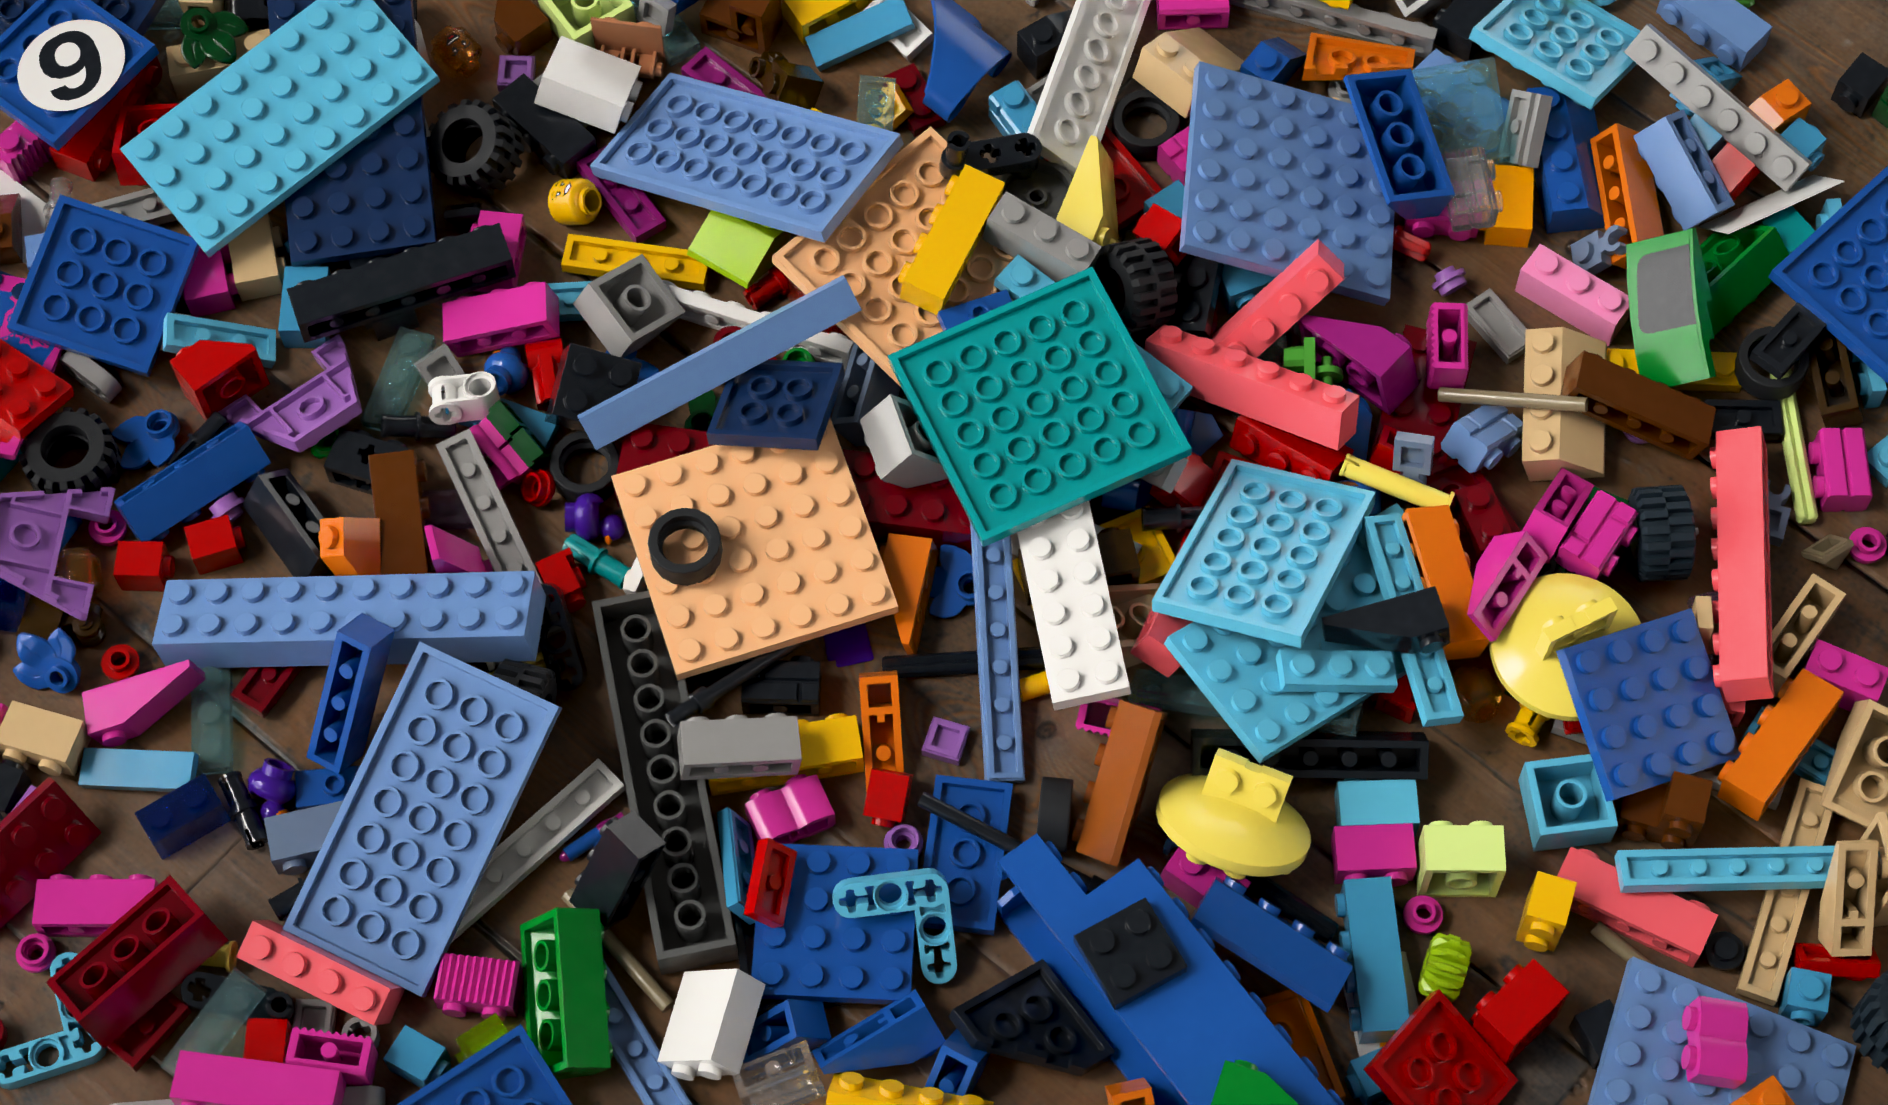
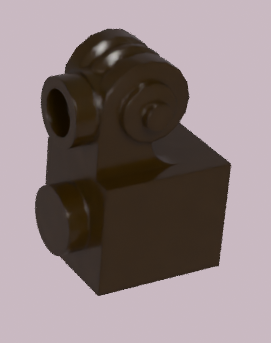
M763 52L761 57H753L749 65L750 76L757 78L763 85L762 93L767 98L806 109L815 107L824 81L811 67L788 63V60L779 52Z
M31 594L16 636L21 632H26L48 640L53 631L61 628L68 636L76 634L83 646L94 647L103 642L106 636V629L101 620L103 609L97 604L90 602L86 621H81Z

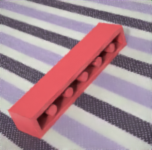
M1164 324L1145 340V351L1193 386L1190 396L1335 450H1339L1356 434L1360 395L1346 391L1341 386L1324 383L1313 379L1310 375L1280 367L1275 362L1264 361L1247 355L1242 350L1231 349L1214 343L1209 338L1198 337L1184 332L1176 326Z

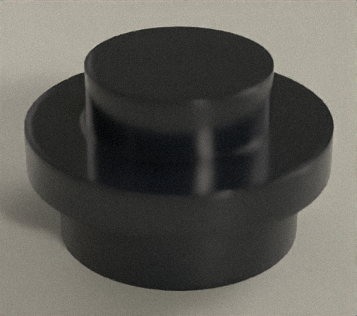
M1726 931L1716 932L1707 939L1704 946V956L1713 968L1720 971H1731L1737 968L1744 959V945L1733 933Z

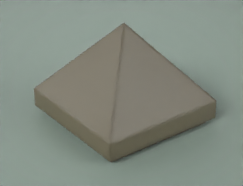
M1829 534L1804 549L1801 554L1803 558L1837 570L1853 548L1854 543L1850 539Z

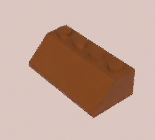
M1120 700L1118 707L1111 705L1105 728L1111 729L1107 744L1100 743L1094 765L1100 767L1096 782L1089 780L1083 803L1089 804L1085 820L1078 818L1072 836V841L1078 842L1077 852L1116 867L1124 863L1168 715L1167 712L1126 700Z

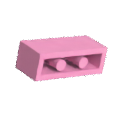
M1542 244L1538 245L1520 270L1515 292L1591 337L1605 341L1607 346L1611 344L1628 320L1630 311L1627 294Z

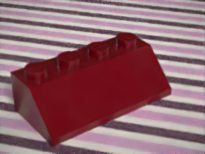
M169 875L46 981V983L78 1023L105 1049L229 940L173 877Z

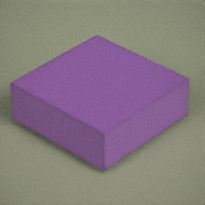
M500 55L497 78L498 92L505 89L523 73L532 81L535 80V56Z
M933 716L921 750L922 755L959 766L970 734V727Z

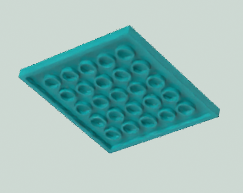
M1093 267L888 355L889 364L983 547L1192 455L1190 444Z

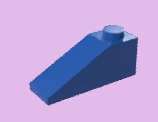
M914 989L902 1000L894 1001L812 1050V1053L825 1075L911 1064L920 1058H927L933 1055L946 1040L916 989Z

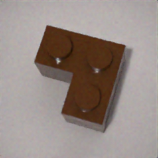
M706 0L699 13L703 34L761 55L763 52H768L783 24L781 0Z
M1674 771L1668 785L1660 784L1621 797L1616 814L1618 822L1616 832L1622 833L1624 838L1631 841L1641 842L1648 840L1660 843L1664 849H1691L1705 822L1713 781Z

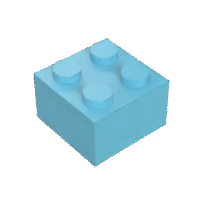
M1591 754L1524 763L1518 781L1533 852L1611 842L1618 827L1613 800L1606 802Z

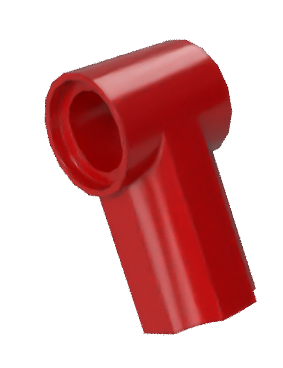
M562 338L525 343L530 376L533 375L538 410L547 412L562 351L564 350Z

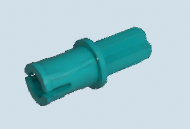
M571 534L566 538L562 550L570 547L574 560L587 567L588 573L591 575L597 573L622 590L625 574L631 567L610 556L608 549L604 547L599 549L576 534Z

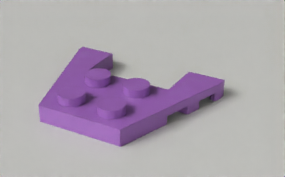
M338 334L311 351L316 362L324 371L266 409L261 410L245 394L218 411L219 414L231 425L241 421L249 426L255 436L299 453L308 447L316 445L322 438L339 427L348 424L351 419L363 412L347 347L343 339Z
M101 487L100 491L82 492V489H68L67 493L45 494L44 491L0 493V578L81 621H86L94 585L54 576L67 516L107 524L115 488Z

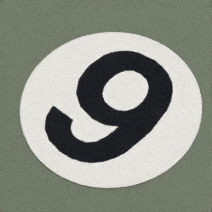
M72 20L53 26L34 39L22 55L17 72L20 90L28 101L45 110L70 111L85 107L104 96L120 77L125 63L123 42L111 27L94 20Z

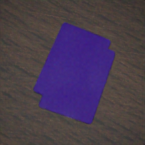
M865 623L824 635L828 661L836 660L838 668L874 659Z

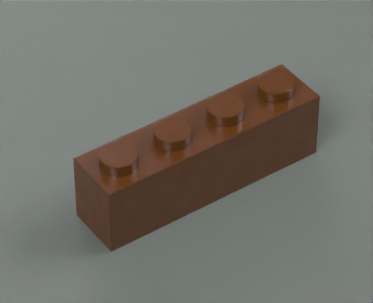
M1585 350L1566 367L1561 395L1588 397V411L1580 413L1688 460H1692L1709 445L1716 411L1715 407L1702 402L1696 397L1688 396L1669 388L1664 383L1656 382L1637 374L1630 368L1621 367L1603 359L1598 354L1589 353Z
M414 449L368 455L375 518H380L381 575L436 573L435 570L431 571L429 557L431 554L424 526H426L425 519L431 518L429 496L422 495L421 482L427 481L425 460H418V455Z

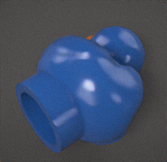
M505 347L494 351L484 364V372L490 373L495 378L499 396L505 393L515 394L525 387L530 376L527 364L522 363L521 353L514 347Z

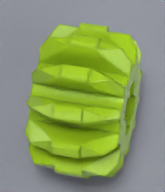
M1437 933L1433 937L1418 981L1420 994L1428 996L1430 993L1440 989L1451 1003L1457 999L1470 964L1472 954L1470 942L1461 940V937L1452 934Z

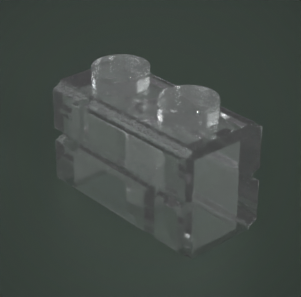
M1482 146L1465 148L1462 151L1461 149L1447 150L1441 153L1455 192V196L1447 205L1452 230L1457 232L1471 230L1472 228L1493 227L1496 223L1498 212L1503 211L1501 191H1494L1492 183L1496 178L1493 159L1487 160Z
M807 1040L742 1064L740 1074L732 1075L742 1105H802L827 1095Z

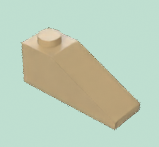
M1877 840L1836 841L1820 901L1818 940L1832 957L1872 956L1879 847Z

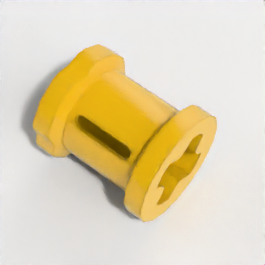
M1519 703L1521 709L1514 722L1508 723L1505 732L1515 742L1523 746L1535 747L1539 741L1538 733L1542 725L1551 718L1540 715Z

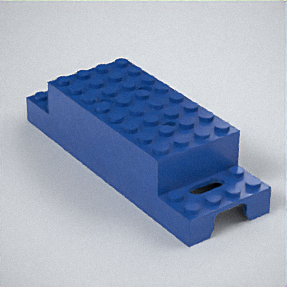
M1037 833L998 860L997 875L1001 880L1009 877L1015 886L997 901V915L1032 960L1036 963L1043 959L1115 1050L1111 1060L1126 1080L1146 1079L1152 1087L1155 1105H1211L1225 1060L1233 1063L1235 1060H1244L1255 1064L1259 1068L1258 1071L1266 1073L1299 1105H1344L1334 1090L1329 1089L1327 1091L1318 1081L1319 1074L1312 1062L1305 1056L1300 1058L1291 1047L1293 1042L1287 1031L1280 1024L1274 1026L1264 1014L1266 1013V1007L1261 999L1254 992L1248 994L1238 982L1241 978L1235 967L1228 960L1222 962L1213 951L1215 945L1210 936L1202 928L1196 930L1187 919L1190 916L1184 904L1177 897L1170 898L1162 888L1164 882L1161 876L1152 866L1146 868L1138 858L1086 895L1087 888L1082 879L1075 872L1068 873L1060 863L1063 859L1055 845L1050 841L1044 843ZM1146 897L1187 964V972L1114 1010L1076 947L1073 937Z

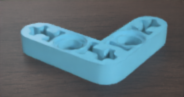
M923 868L847 878L836 884L832 894L835 910L845 918H859L914 910L920 965L924 977L934 984L946 983L954 977L957 972V959L949 889L945 876L940 871L934 868ZM932 879L936 886H941V888L934 890V896H927L925 890L913 891L915 899L908 900L907 881H912L913 889L925 887L926 880ZM889 883L898 885L902 890L900 898L892 903L884 902L879 897L880 889ZM872 886L874 905H868V897L856 899L855 906L848 907L845 900L839 901V899L846 897L847 890H854L855 896L868 895L866 887ZM933 916L942 918L946 923L943 932L936 936L929 935L923 930L924 922ZM940 945L942 959L944 962L949 963L943 965V971L935 972L934 966L928 965L934 963L932 946Z
M65 952L58 955L50 966V976L52 977L78 954ZM55 994L64 1031L0 1051V1072L6 1069L5 1063L12 1061L15 1066H19L13 1069V1076L9 1078L4 1073H0V1087L8 1090L16 1089L94 1064L105 1056L107 1047L103 1049L98 1042H94L91 1044L90 1052L85 1053L82 1048H78L84 1045L83 1034L79 1029L83 1027L74 1017L68 1014V1009ZM48 1047L57 1048L59 1051L57 1061L51 1066H40L38 1057L41 1051ZM25 1055H28V1060L34 1069L33 1071L29 1072V1069L24 1065L27 1064L24 1058Z

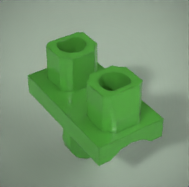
M1304 337V346L1284 348V368L1294 372H1304V374L1310 375L1313 379L1330 385L1343 381L1344 371L1342 368L1333 365V358L1331 356L1322 357L1321 365L1316 367L1315 337Z

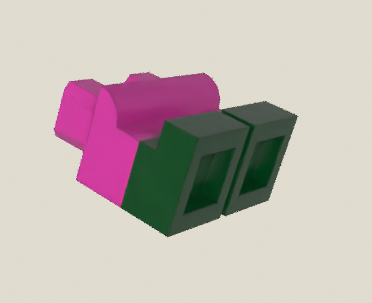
M498 400L488 410L490 413L479 424L470 427V430L484 458L488 456L494 463L489 469L499 490H501L511 482L518 485L522 483L528 473L536 471L550 460L551 454L533 432L529 431L527 425L511 406Z

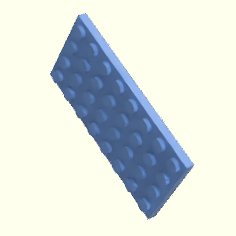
M670 72L592 162L590 168L594 176L825 243L904 143L901 134Z
M419 641L283 926V930L421 997H426L439 970L441 957L449 949L562 708Z

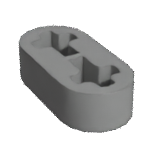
M67 351L59 359L60 365L70 376L103 401L110 403L122 391L119 382L89 357Z

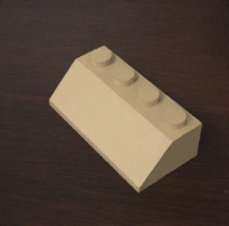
M1565 327L1526 329L1524 393L1561 395L1566 367L1584 350L1589 353L1598 354L1607 360L1606 342ZM1523 408L1522 464L1529 481L1554 480L1561 468L1581 478L1604 477L1605 423L1575 411Z

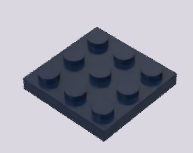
M768 359L727 381L706 433L709 445L818 450L845 376L843 363Z

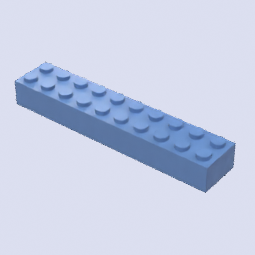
M535 571L167 580L152 646L165 666L188 659L199 668L329 666L337 631L355 617L364 613L395 629L387 664H409L419 641L465 663L502 662L504 659L518 662L536 661L546 594Z

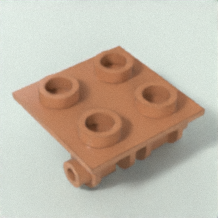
M591 17L595 49L636 65L638 64L641 66L638 75L640 78L654 80L656 76L662 77L663 69L666 68L667 62L661 26L645 21L635 23L619 21L612 17Z

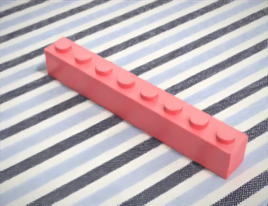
M1761 426L1716 431V446L1710 447L1712 469H1716V477H1710L1712 498L1717 499V507H1711L1713 530H1717V538H1711V550L1713 560H1718V569H1712L1711 572L1713 590L1718 592V600L1712 601V613L1714 623H1719V632H1714L1712 635L1715 656L1719 655V664L1713 665L1714 684L1716 688H1722L1727 703L1774 698L1767 445Z

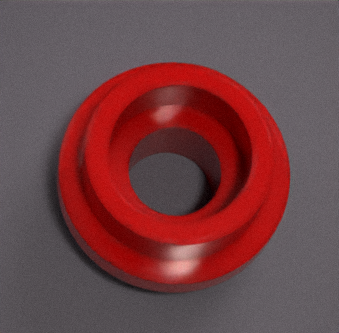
M541 469L528 473L524 477L521 486L523 498L533 506H546L555 494V483L552 474L547 470Z
M126 644L110 647L101 659V668L104 674L113 681H120L135 676L140 667V657L137 651ZM122 657L126 658L125 662L122 665H114V662L117 659Z

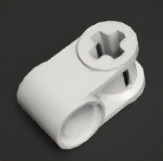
M478 371L471 374L439 376L432 379L428 384V393L432 397L429 418L439 425L483 420L490 413L488 410L500 400L495 378L487 372ZM443 386L445 387V393L441 390ZM446 408L449 410L448 415L446 414Z

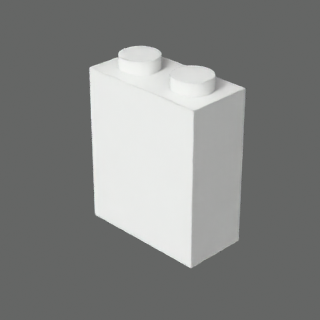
M561 36L542 75L534 103L615 134L620 121L627 123L634 105L633 102H636L643 84V82L637 80L641 66Z
M739 969L685 971L657 1062L671 1068L673 1076L688 1081H693L695 1076L720 1080L724 1075H739L766 984Z

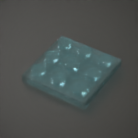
M1494 57L1411 70L1447 171L1510 161Z

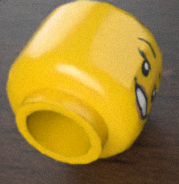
M585 178L561 179L554 183L548 195L550 214L561 225H587L595 220L602 206L600 192L593 182Z

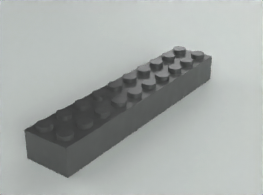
M648 591L592 601L630 812L634 810L666 842L644 885L661 975L739 960L731 914L726 906L724 878L705 780H681L677 743L679 724L675 727L671 726L665 715L689 699L685 679L677 680Z

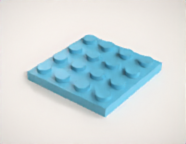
M1503 0L1473 27L1469 39L1480 45L1485 51L1494 53L1508 61L1514 68L1523 70L1537 78L1545 86L1554 88L1568 96L1574 103L1591 110L1637 65L1624 51L1640 33V30L1588 0Z

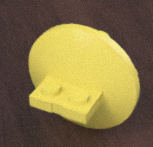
M1569 573L1540 576L1535 578L1496 641L1489 642L1492 664L1505 689L1528 709L1556 720L1579 721L1556 651L1640 625L1641 622L1630 604L1619 593L1598 580Z
M1218 748L1208 776H1192V773L1173 778L1162 788L1156 804L1158 824L1167 836L1186 852V857L1189 861L1198 865L1208 864L1221 869L1227 876L1233 879L1241 880L1246 876L1268 877L1281 874L1288 875L1304 862L1311 844L1310 830L1305 820L1285 801L1293 776L1265 765L1260 766L1248 761L1247 758Z

